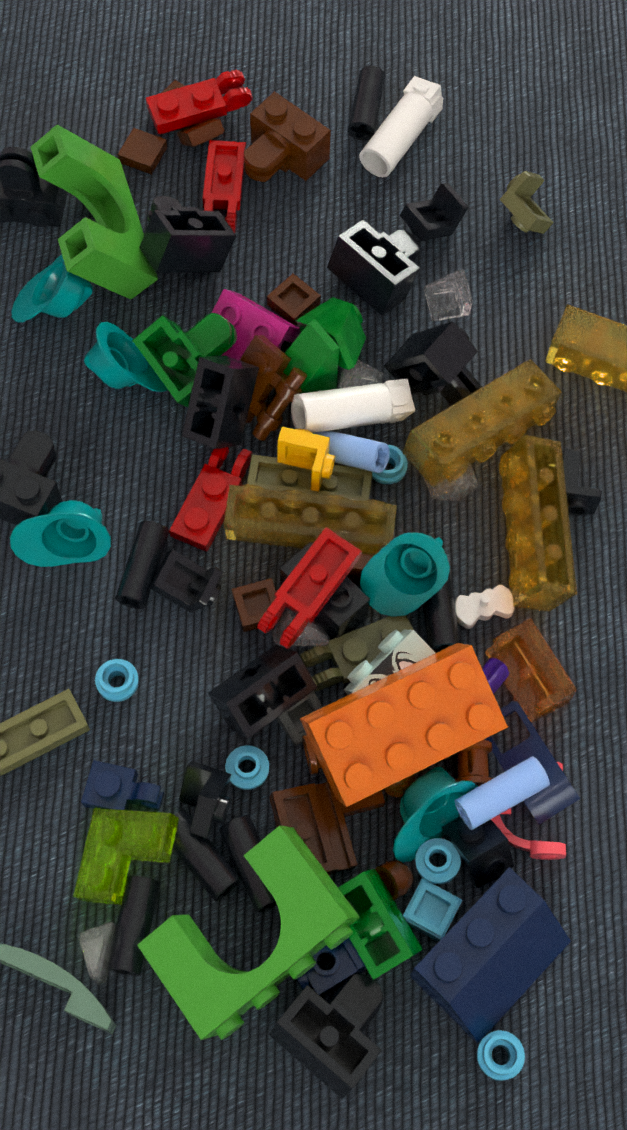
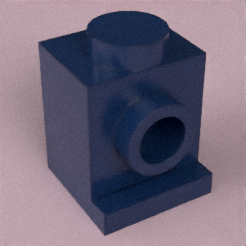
M347 938L336 948L330 950L326 945L313 956L317 962L320 955H331L335 961L332 969L322 970L316 963L308 972L296 979V982L302 991L308 985L320 997H323L339 987L348 977L364 972L366 966L350 938Z

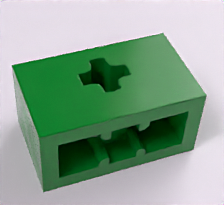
M376 869L364 871L338 887L360 917L349 926L353 931L349 938L373 980L423 950Z

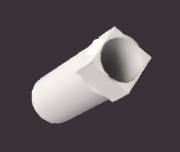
M416 76L412 78L403 90L404 96L360 152L359 158L366 170L382 178L387 177L393 171L428 122L432 123L443 109L441 85Z
M408 378L388 380L385 383L296 394L291 403L292 421L295 429H306L312 433L379 423H395L403 421L415 412Z

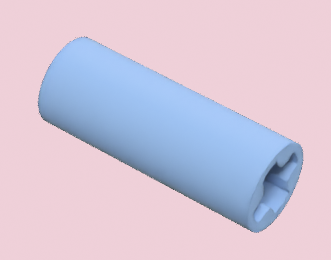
M335 431L313 433L330 437L329 454L335 455V463L375 473L383 472L388 464L390 451L386 443Z
M532 756L455 799L454 802L464 823L470 830H473L550 786V782L540 762Z

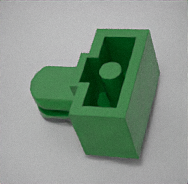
M216 313L206 315L186 333L178 324L162 315L132 341L177 403L188 408L199 357L221 356L235 344L237 334L234 325Z

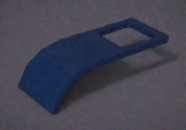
M513 701L500 709L503 717L506 718L516 712L531 736L503 754L491 736L485 740L492 743V752L504 771L532 756L544 768L549 778L550 786L524 800L529 811L540 825L578 801L580 797L519 703Z

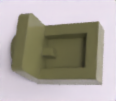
M528 171L518 174L509 182L507 191L500 198V201L513 214L511 220L520 230L526 233L533 231L544 234L554 222L531 198L543 184L544 179L539 174Z

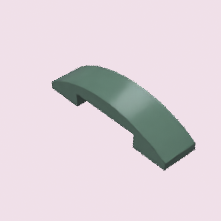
M0 944L1 964L71 994L64 1009L66 1013L113 1034L117 1025L109 1012L69 972L37 954L10 945Z

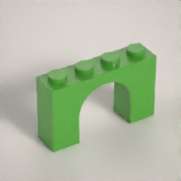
M59 125L54 126L30 147L40 178L74 195L85 205L96 220L94 222L85 217L58 238L66 270L131 300L157 281L158 276L139 248L144 233L120 159Z
M279 825L244 855L274 897L281 919L278 943L273 953L262 965L251 971H243L225 963L215 953L190 915H172L137 945L201 1040L217 1035L223 1040L233 1034L244 1024L241 1016L252 1006L260 1010L273 1001L281 993L277 988L281 982L289 976L296 980L308 972L317 963L313 956L326 945L332 950L343 943L353 933L349 926L360 918L293 827Z

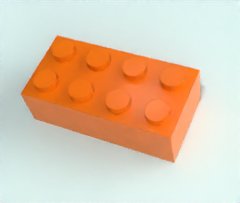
M461 643L449 646L300 718L336 800L345 807L508 728L472 645Z

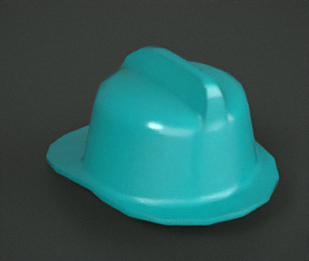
M61 254L50 266L27 282L19 292L12 307V319L17 323H21L39 313L57 318H65L90 297L93 287L87 280L66 270Z
M99 323L96 328L97 342L84 358V363L105 384L115 389L131 387L138 383L152 391H168L132 341L133 338L129 337L123 330L112 323Z
M68 500L54 506L47 515L35 516L19 523L11 533L10 545L15 555L24 562L39 567H53L101 559L106 556L111 547V536L106 527L102 525L103 516L100 509H93L90 505L81 501Z
M403 533L395 537L375 554L363 568L360 579L361 591L370 598L369 606L377 612L391 617L405 616L418 609L437 593L447 582L450 572L448 557L442 548L443 540L440 537L434 539L432 536L423 533Z
M442 767L433 768L413 782L405 790L400 803V813L404 825L395 839L393 847L395 858L401 862L412 861L416 858V853L424 842L434 838H441L443 836L441 827L460 817L454 800L477 788L478 785L472 781L457 782Z

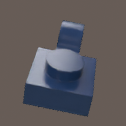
M93 760L81 803L87 808L126 816L130 804L160 810L164 792H161V786L156 784L136 783L138 777L136 769Z

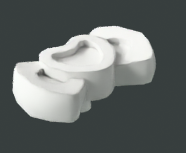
M498 585L493 589H486L482 593L474 592L469 596L459 595L454 602L456 619L466 629H471L478 619L486 621L493 615L508 619L515 610V598L510 590L503 585Z

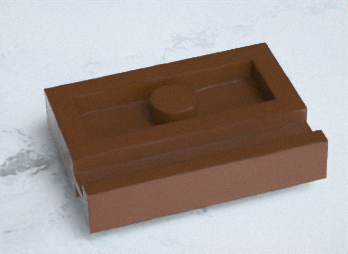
M328 780L321 784L315 785L313 783L271 793L269 799L277 827L279 825L293 827L328 875L342 870H352L358 865L341 804L336 800Z

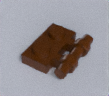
M255 335L240 361L259 367L246 423H251L254 416H257L258 423L252 430V434L257 439L265 441L270 432L276 431L282 423L283 418L281 415L289 403L293 402L294 395L301 394L302 390L300 387L307 375L296 367L291 370L288 376L283 373L291 358L264 335ZM273 387H275L277 394L271 403L268 404L265 402V399Z

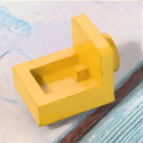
M282 427L278 437L277 462L312 470L311 490L319 492L323 478L330 480L334 468L335 455L329 454L330 437L313 434L306 429Z

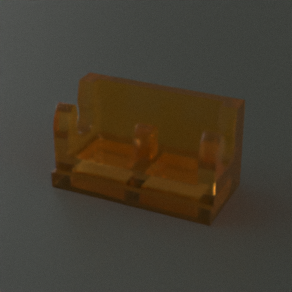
M531 618L493 639L495 644L486 649L485 654L488 659L497 658L508 667L510 673L503 683L514 701L519 703L531 723L568 704L577 690Z

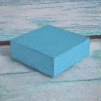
M422 878L403 916L410 927L439 942L445 936L462 899Z

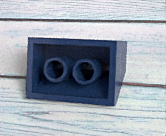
M509 867L414 967L410 977L478 1044L571 940L544 899Z

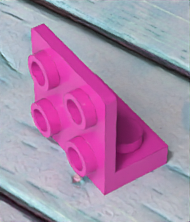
M227 289L222 291L212 313L223 316L234 325L237 340L221 356H228L240 360L255 335H264L280 349L284 341L293 343L301 333L299 327L242 294Z

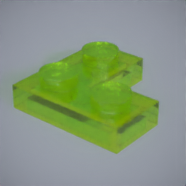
M94 808L73 897L85 902L121 905L131 860L170 863L179 818L171 813Z

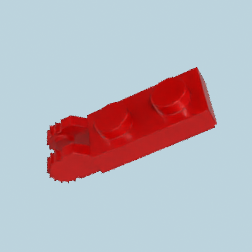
M240 70L226 71L221 73L216 79L211 78L146 97V105L157 133L164 134L204 122L211 118L215 119L225 116L227 112L250 104L253 96L250 89L243 87V84H245L243 73Z
M209 140L202 197L204 211L226 209L227 216L225 220L233 232L236 233L237 210H240L246 142Z
M229 447L212 451L208 465L205 464L169 530L170 537L207 552L242 487V479L250 465L252 451L242 449L236 458L231 474L220 470L228 456Z
M326 527L274 594L275 600L261 617L257 628L264 633L269 632L277 624L285 608H289L297 615L283 631L279 643L287 649L290 648L302 634L307 623L311 624L361 558L362 551Z

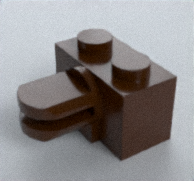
M275 91L250 113L252 144L244 151V169L251 179L266 182L281 169L285 173L291 170L307 181L330 159L331 130Z

